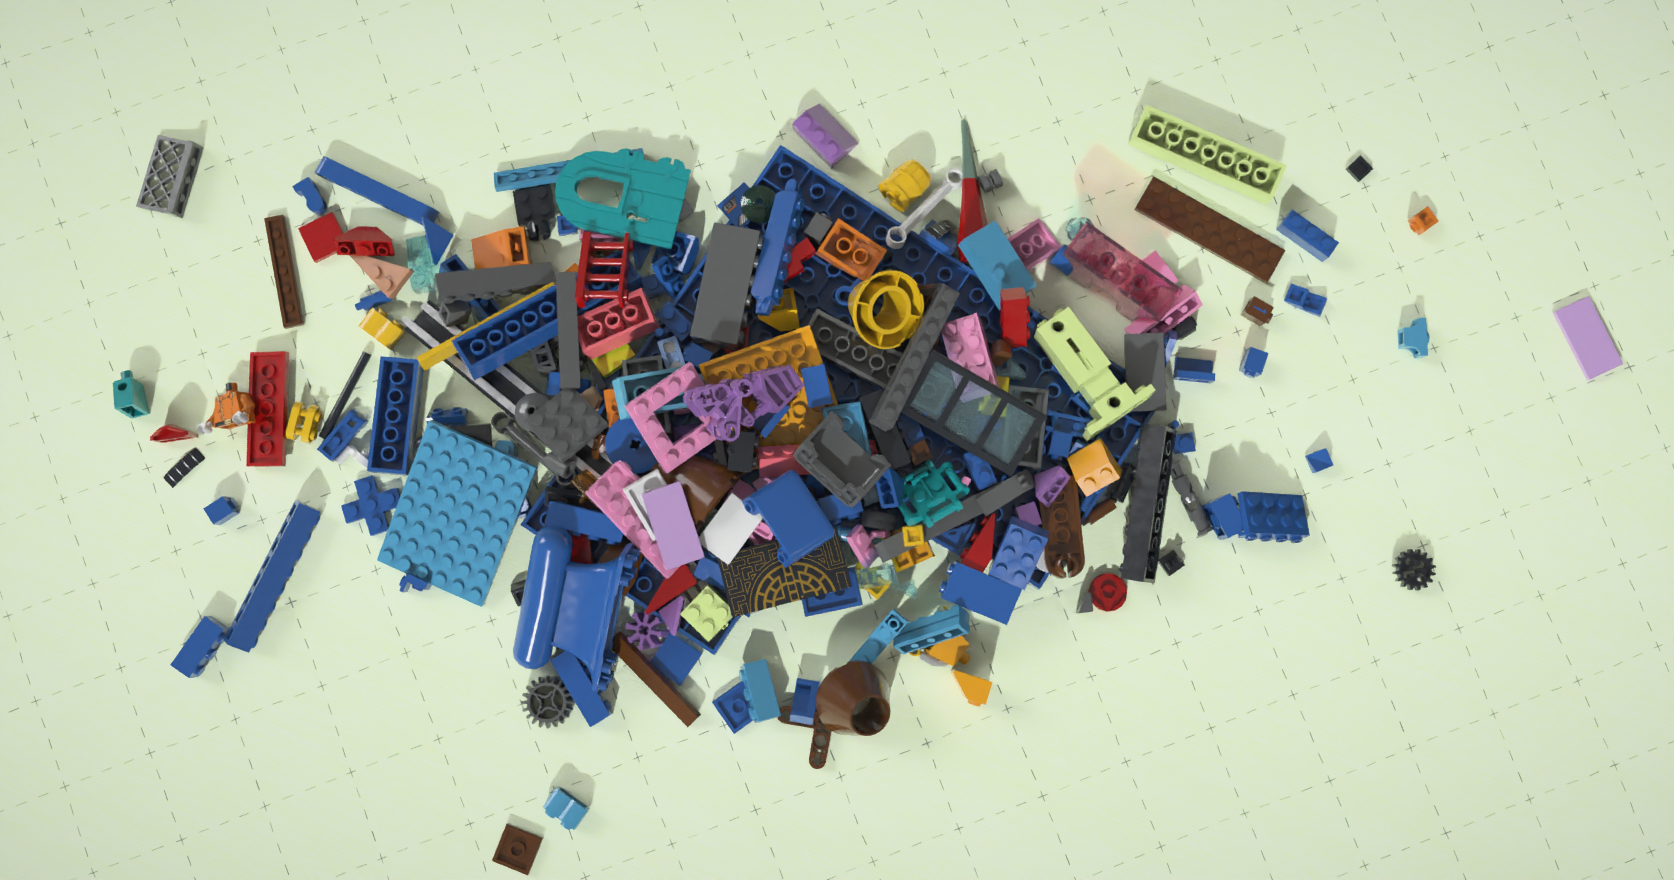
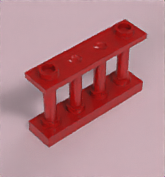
M583 232L575 289V300L578 308H586V301L590 298L618 299L620 308H624L625 301H628L629 298L627 280L630 254L634 252V241L630 239L629 233H625L624 242H596L592 239L591 232ZM596 250H623L622 258H594L592 253ZM594 266H621L620 274H592L590 269ZM592 282H619L618 291L590 290L588 285Z

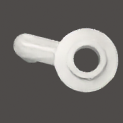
M349 444L335 460L336 463L342 465L351 454L356 461L367 468L369 453L365 450L360 452L353 445Z

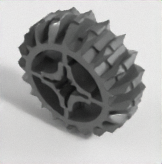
M546 675L545 682L542 676L538 677L539 684L532 680L533 688L526 686V690L530 693L522 694L523 697L527 698V700L521 701V704H527V707L522 709V711H529L530 714L526 718L534 717L531 723L535 724L539 721V728L543 727L544 722L546 729L551 727V722L554 727L558 726V721L563 724L565 722L563 716L566 718L570 717V714L566 711L574 710L572 706L568 705L575 701L569 699L568 696L571 695L567 693L566 686H562L564 684L563 681L560 680L557 683V676H554L551 681L550 675ZM542 686L554 687L548 695L537 691ZM558 692L561 693L563 698L562 708L556 700ZM534 696L540 703L538 712L533 705ZM551 697L552 701L550 702H552V705L546 706L544 699ZM548 709L559 713L553 718L542 716Z

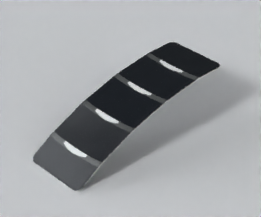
M942 220L928 227L926 231L935 238H938L951 230L959 228L949 220Z
M194 448L165 474L163 479L174 488L192 469L205 460V457L197 448Z

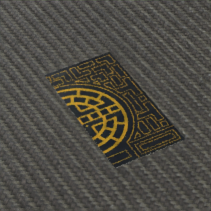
M836 525L833 526L835 532L833 538L787 568L777 558L778 549L781 547L778 540L740 549L729 565L717 557L732 617L852 587Z

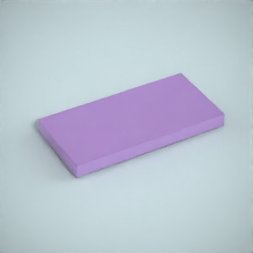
M1589 296L1552 312L1586 380L1593 379L1623 365Z
M680 481L642 493L641 496L665 569L670 570L704 558Z

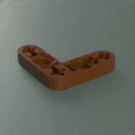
M786 705L779 708L780 712L788 709V713L791 714L792 706ZM815 710L813 725L789 721L790 717L784 720L782 715L777 717L784 724L814 729L809 764L814 769L823 768L827 759L831 730L828 731V734L822 731L816 732L817 728L821 729V722H818L820 718L818 711ZM818 735L825 736L826 744L818 746L815 743V738ZM813 748L825 749V753H820V759H823V762H819V765H815V761H812V758H815L817 751H813Z

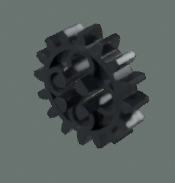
M1407 549V553L1405 551L1400 552L1401 557L1394 558L1397 564H1392V567L1396 568V571H1393L1392 574L1397 575L1395 582L1401 581L1400 587L1407 586V590H1413L1414 588L1415 591H1419L1421 587H1428L1426 582H1433L1430 577L1436 575L1435 572H1432L1436 565L1430 564L1433 558H1426L1427 552L1421 553L1420 549H1415V551ZM1408 558L1410 559L1409 565L1406 563ZM1421 561L1424 563L1423 568H1416L1414 573L1407 574V578L1404 577L1405 571H1412L1414 569L1413 566L1421 565Z

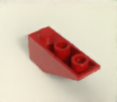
M994 513L990 516L987 515L980 524L983 526L979 533L975 531L970 539L972 542L969 549L965 547L959 556L962 559L961 564L984 572L992 559L995 525Z

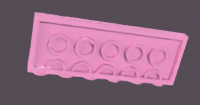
M619 460L585 494L667 579L680 566L670 570L665 569L656 540L652 541L622 490L640 479V477L632 473L631 467L626 462Z

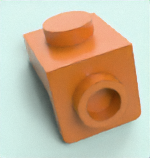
M1428 206L1407 220L1410 229L1417 233L1418 236L1439 222Z

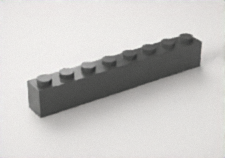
M945 284L935 289L923 313L922 320L909 340L869 423L885 432L894 427L960 293Z

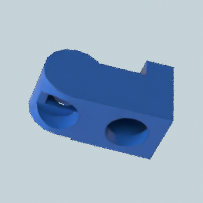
M307 177L292 186L295 193L305 197L306 206L311 212L316 215H322L326 212L327 203L311 178Z

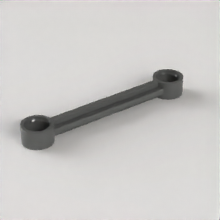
M506 412L494 414L491 424L495 430L501 434L506 433L545 466L544 459L548 453L513 425V420ZM508 418L505 426L497 427L500 419ZM551 471L564 489H572L578 484L579 478L575 471L573 472V479L568 483H562L563 477Z

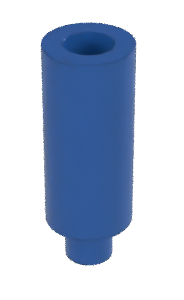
M380 290L360 298V302L355 304V308L357 311L362 309L368 311L394 299H389Z

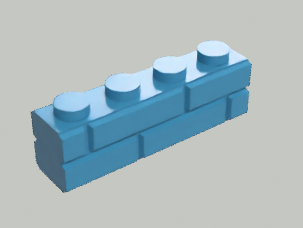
M954 605L948 610L936 611L934 615L919 617L916 621L908 622L899 634L893 638V646L900 653L906 654L970 633V614L963 607Z

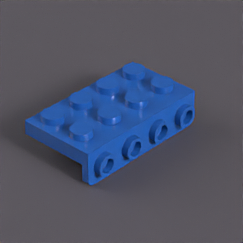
M1247 491L1237 493L1244 529L1243 532L1238 533V538H1245L1246 541L1261 539V542L1276 540L1277 543L1285 541L1299 543L1303 541V538L1310 536L1302 495Z

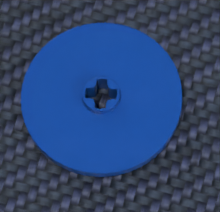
M632 418L618 419L612 424L605 438V450L611 463L614 464L619 460L624 461L631 467L633 474L650 470L658 461ZM632 439L635 441L640 440V443H638L639 448H630Z

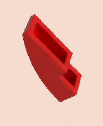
M808 238L792 249V259L788 265L787 279L784 281V284L804 271L802 263L815 255L816 250Z

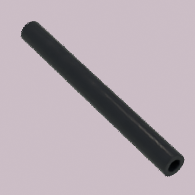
M364 351L362 352L320 431L319 437L326 439L332 432L372 355Z

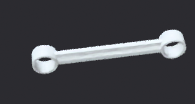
M949 169L944 182L899 227L896 226L889 229L886 243L890 248L899 249L903 247L907 234L951 190L961 188L962 171L960 169ZM956 176L960 182H952L948 177ZM897 234L902 238V241L896 242L890 238V235Z

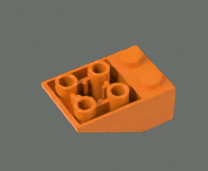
M524 226L504 229L471 239L475 269L532 264L529 236Z

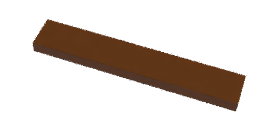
M282 214L264 218L283 328L289 329L303 326L304 321L285 216Z
M621 631L615 634L612 650L618 654L627 666L688 728L701 713L633 643L628 641Z

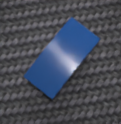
M662 256L651 266L663 289L672 299H675L683 288L684 283L680 273L673 272L669 257Z

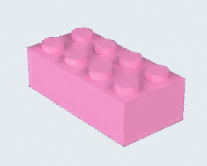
M974 313L945 323L941 332L948 358L1000 388L983 323L979 315ZM952 371L957 388L963 376ZM969 381L960 399L963 402H967L992 393Z

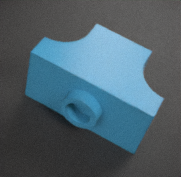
M1417 318L1412 321L1410 327H1404L1397 331L1398 349L1409 350L1414 358L1428 356L1430 336L1427 332L1426 318Z

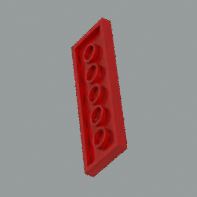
M287 351L250 352L249 394L255 404L254 414L256 422L247 424L246 467H286L289 352Z

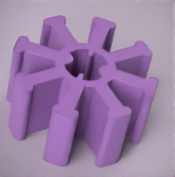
M645 611L634 613L632 617L635 618L636 622L627 623L626 629L636 630V634L628 637V641L630 643L639 642L637 649L640 650L662 646L663 642L659 638L669 636V630L659 629V626L665 622L652 613L649 615Z

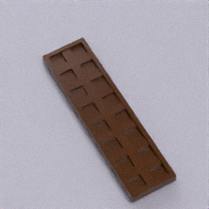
M1155 176L1152 177L1134 209L1265 284L1268 283L1286 251Z

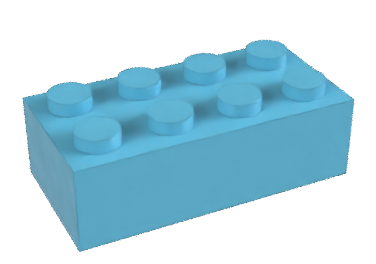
M681 367L623 376L613 380L612 384L620 420L631 418L624 405ZM684 391L653 413L658 414L688 408L683 401Z

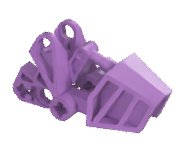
M774 366L743 374L744 379H723L718 384H706L686 390L683 401L696 417L700 418L703 415L707 418L711 416L706 429L717 440L734 441L739 437L740 424L749 427L754 424V420L759 416H763L767 412H779L805 386L792 366ZM750 396L758 404L756 410L749 413L742 405V397ZM733 427L735 430V435L732 438H729Z

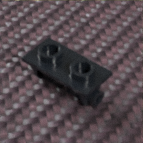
M1122 462L1120 465L1122 469L1121 477L1110 483L1105 496L1121 503L1124 502L1134 480V464Z

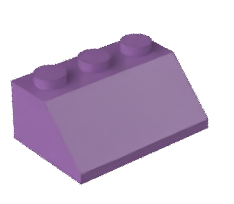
M821 104L806 110L792 123L793 130L831 169L859 144Z

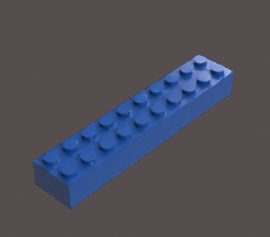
M618 250L605 258H622L623 250ZM631 261L629 263L627 280L629 293L643 288L641 276ZM594 266L590 269V272L592 274H620L621 266ZM592 282L588 285V288L596 291H618L619 282ZM556 284L452 340L458 355L474 381L558 335ZM590 298L586 301V308L577 307V316L615 299Z

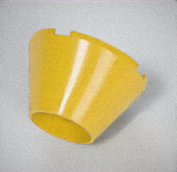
M887 270L879 272L857 284L849 295L848 308L858 334L866 343L880 349H891L900 346V343L913 336L923 317L924 300L916 281L912 277L900 271ZM883 293V307L880 313L873 318V305L876 299Z

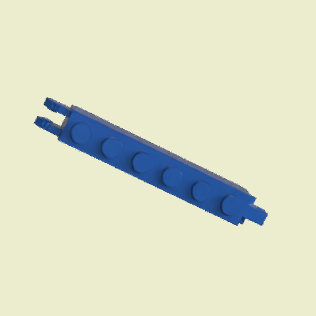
M793 178L787 181L784 191H780L775 195L755 279L751 288V294L757 300L756 313L760 316H769L773 305H779L780 298L783 295L784 281L787 279L788 265L792 259L793 245L796 243L797 229L800 227L801 213L805 207V202L801 197L803 189Z

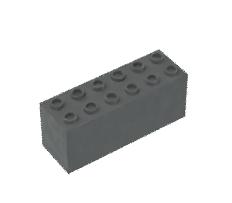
M714 222L690 334L693 343L738 351L740 347H743L745 341L743 328L748 326L749 317L747 309L751 310L752 307L751 288L760 257L758 255L761 253L763 238L760 231Z

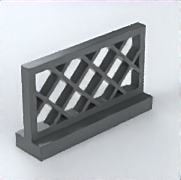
M157 135L136 207L183 218L204 147L194 141H184ZM166 141L170 147L162 152V142ZM184 145L183 153L178 155L176 149ZM173 152L175 158L167 162L165 156ZM162 159L164 166L156 169V162ZM178 162V171L173 173L170 167ZM168 170L170 176L162 180L159 174ZM156 177L159 183L151 187V179ZM173 180V188L168 191L165 185ZM162 187L165 194L157 198L154 192ZM151 194L154 201L145 205V198ZM167 198V208L163 209L160 202Z

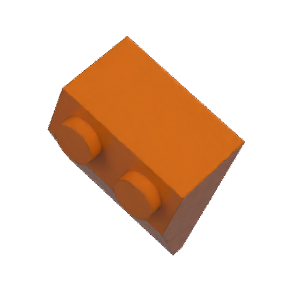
M838 218L815 254L848 274L864 281L871 277L887 250Z

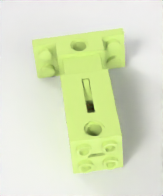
M1069 307L1065 310L1061 308L1053 314L1054 317L1049 321L1045 319L1037 325L1038 328L1035 330L1034 339L1073 392L1080 391L1091 406L1089 413L1093 420L1084 428L1085 432L1082 435L1086 441H1089L1149 399L1155 392V388L1152 384L1147 387L1142 385L1133 393L1126 382L1121 385L1109 369L1111 362ZM1109 403H1113L1116 407L1110 406Z

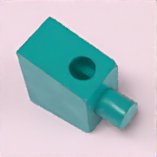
M131 370L120 372L121 379L112 383L114 409L130 419L150 414L143 384L133 378Z

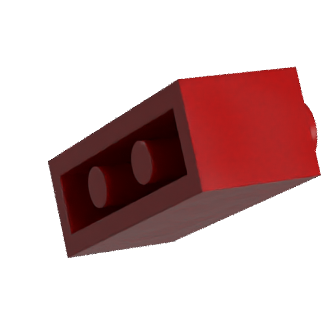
M1024 287L1000 289L1001 340L1008 342L1011 348L1026 347L1027 339L1030 338V330L1027 327V323L1030 322V314L1027 311V306H1030L1029 294L1026 295Z

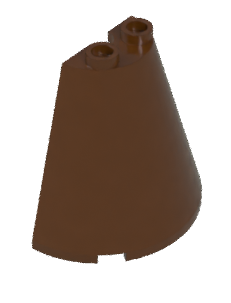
M696 454L669 473H665L658 462L650 470L652 472L658 469L667 485L680 481L697 534L707 523L708 520L706 518L729 488L733 489L744 475L741 471L727 470L728 466Z

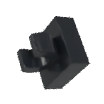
M1174 549L1158 559V563L1167 576H1171L1185 566Z

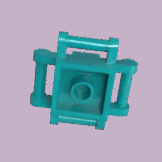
M928 460L920 468L904 477L900 476L905 482L901 506L898 508L904 515L908 526L922 521L928 528L934 526L933 523L956 510L960 511L963 509L958 499L967 495L969 488L959 479L950 462H945L941 465V468L936 469L932 461ZM948 475L957 489L952 492L942 477ZM904 499H908V501L916 511L915 514L911 513V511L903 501Z

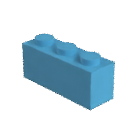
M766 659L740 666L739 677L745 684L744 696L746 701L749 700L750 703L749 715L751 720L754 719L755 723L781 716Z

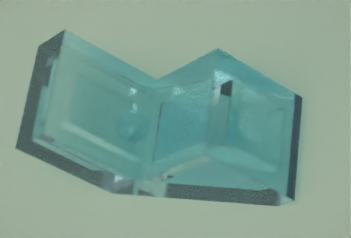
M894 564L885 567L891 587L913 600L919 599L914 580L898 584Z

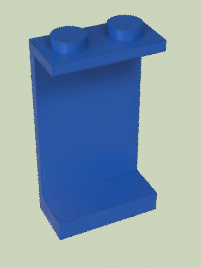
M955 559L954 563H950L946 574H948L946 582L942 581L938 592H941V598L1007 625L1022 589L961 564L959 560Z

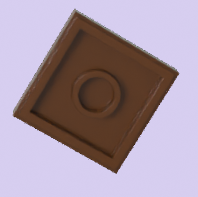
M507 823L492 861L529 875L544 837Z

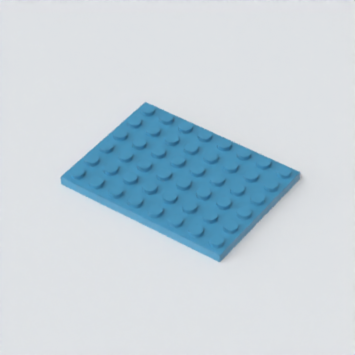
M429 420L377 561L406 574L411 573L424 581H429L431 585L475 605L484 606L538 467L445 425Z

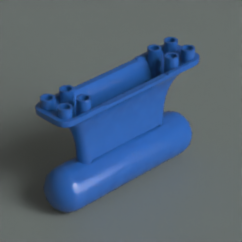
M550 525L540 529L533 540L513 645V658L525 669L536 670L549 662L553 646L575 655L587 666L592 677L593 692L598 693L599 690L606 691L609 682H612L615 671L612 670V667L618 659V654L612 653L624 586L628 587L631 579L635 577L637 568L633 566L635 561L639 559L640 550L634 548L633 543H628L621 554L609 562L602 564L570 561L573 548L571 535L567 530L559 526Z

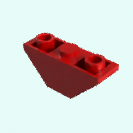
M357 226L334 238L337 255L395 256L392 239L378 227Z

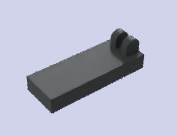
M1021 471L975 499L985 517L1031 488L1030 483L1026 481V477Z

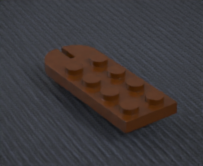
M1074 475L1070 476L1071 478L1049 508L1045 507L1038 499L1042 522L1041 528L1049 531L1048 541L1043 549L1045 566L1052 576L1059 579L1066 578L1063 561H1066L1068 578L1077 576L1085 565L1078 489Z

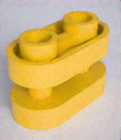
M296 401L291 410L286 429V438L297 440L300 435L302 442L311 444L318 436V422H321L323 417L321 408L310 405L307 410L305 403ZM304 417H306V418H305V421H304L303 428H301V427H302V423H303V419H304Z

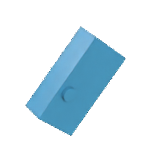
M996 220L964 238L958 245L999 310L1000 289L1024 287L1027 294L1037 286Z

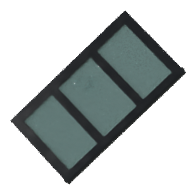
M935 350L930 352L901 411L906 416L1010 476L1014 473L1042 423L1047 419V415Z

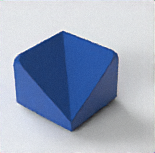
M1326 448L1305 456L1312 474L1334 466Z

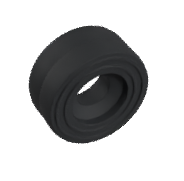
M863 510L862 526L895 531L897 515Z

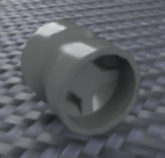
M997 169L991 170L987 175L978 176L979 184L985 194L991 192L993 188L1003 186L1002 178Z

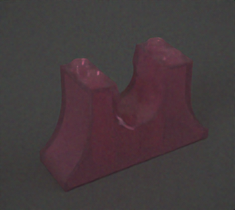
M1087 221L1063 253L1073 267V274L1070 278L1085 289L1095 286L1109 294L1118 303L1116 311L1131 322L1137 317H1146L1160 322L1183 291L1178 285Z

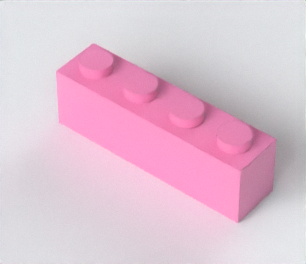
M1183 284L1124 330L1126 334H1166L1203 304L1196 290Z

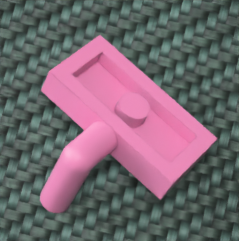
M856 525L846 536L863 568H869L879 556L872 543L873 539L888 538L890 531L871 530L867 534L862 525Z

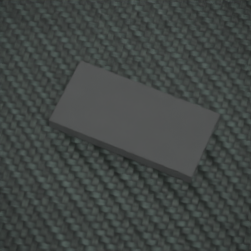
M1164 333L1124 334L1126 384L1133 393L1142 385L1147 387L1152 384L1155 388V392L1149 399L1130 412L1166 411Z

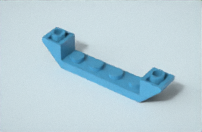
M893 608L849 661L861 660L873 663L909 621Z

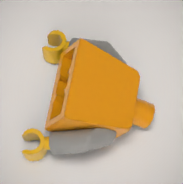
M943 606L945 610L949 609L947 606ZM967 634L922 648L923 652L919 649L917 654L909 652L911 656H919L922 661L936 667H945L948 664L955 666L958 661L965 665L971 658L965 652L969 647V643L966 641Z

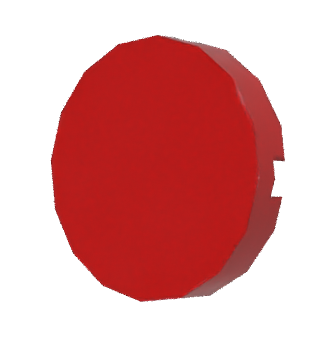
M1100 574L1089 585L1088 592L1091 593L1092 604L1099 610L1106 612L1115 611L1122 607L1126 601L1127 586L1123 579L1115 574Z

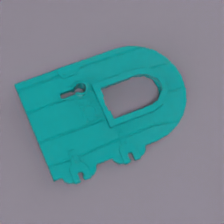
M625 148L619 150L617 154L605 151L585 152L574 157L561 170L555 187L556 203L562 215L571 224L586 231L624 239L625 233H629L630 239L635 242L672 249L691 175V170L685 169L682 161L674 159V163L670 164L672 158L663 157L658 162L644 160L641 152L634 150L633 156H631V149ZM587 177H599L600 179L623 183V195L621 201H619L618 208L588 202L579 198L577 187L580 181ZM629 216H635L636 218L639 217V218L647 219V222L638 221V220H635L634 218H633V219H628V218H629Z

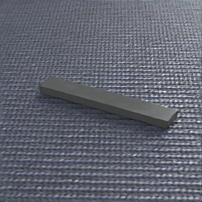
M556 272L560 389L580 388L577 303L575 300L576 272Z

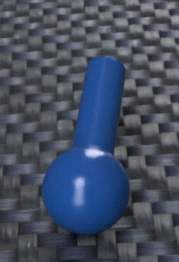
M1104 487L1087 497L1085 496L1079 506L1082 512L1087 510L1095 495L1100 494Z

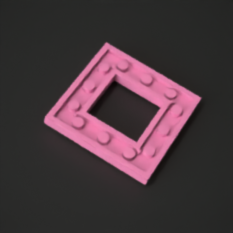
M688 362L624 405L665 473H669L716 440L706 429L711 416L705 418L702 415L700 417L702 424L672 444L653 413L683 391L685 393L688 389L704 385L691 362Z

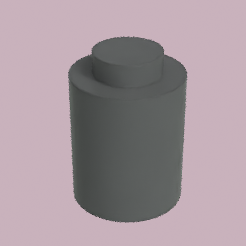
M553 452L548 453L544 459L547 469L565 479L573 474L576 467L575 461L569 458L562 463Z

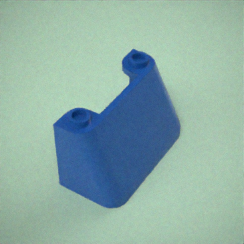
M794 470L787 471L742 501L748 513L752 515L760 513L780 543L781 547L778 549L777 558L785 568L818 549L834 536L833 526Z

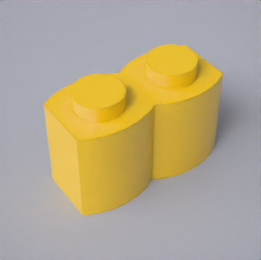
M372 308L358 326L392 351L406 333L402 330L404 326L396 320H393V322L388 320V314L380 308L377 311Z

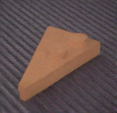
M350 255L389 299L395 298L414 273L413 269L379 259Z

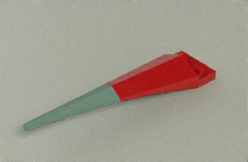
M965 118L961 120L962 199L957 246L964 238L988 225ZM958 246L960 262L969 263Z

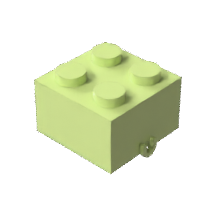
M711 584L707 585L680 614L708 642L721 629L724 630L729 625L728 622L733 618L728 600Z

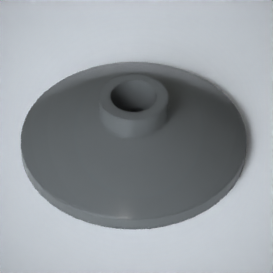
M530 393L523 396L515 407V419L519 426L533 432L524 420L532 415L529 414L531 408H534V412H536L549 399L539 393Z

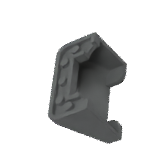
M831 411L794 452V458L842 503L852 508L889 469L891 464L881 454H874L871 457L843 431L844 421L842 417Z

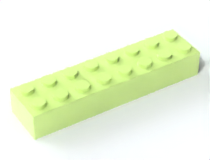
M1148 105L1142 111L1128 143L1131 147L1266 205L1273 199L1287 166Z

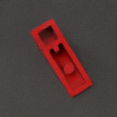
M687 564L681 565L669 578L663 580L645 610L647 615L698 583Z

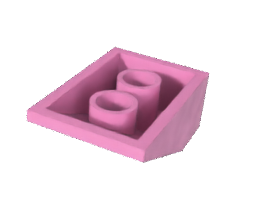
M1039 218L1007 238L1028 272H1031L1061 248L1060 244Z

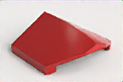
M167 424L155 431L150 436V441L167 443L199 438L197 433L178 425Z

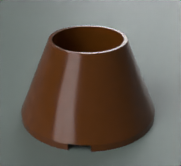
M861 660L849 661L846 665L834 668L823 679L817 691L816 709L818 710L819 719L825 727L840 735L872 736L879 733L887 725L891 713L889 684L884 673L874 664ZM870 697L867 706L858 714L852 715L856 705L863 699Z

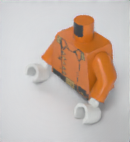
M235 382L226 383V394L216 396L212 415L206 422L199 423L196 430L202 435L205 433L211 434L213 427L229 430L256 422L254 414L255 404L250 394L239 392L238 384Z

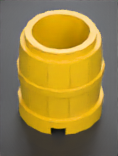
M911 159L895 168L887 179L881 181L878 188L884 199L888 197L891 200L889 204L894 209L904 212L910 207L911 203L919 199L930 186L931 177L918 161Z

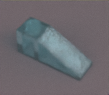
M425 235L406 239L408 268L414 270L410 277L412 290L417 294L436 291Z

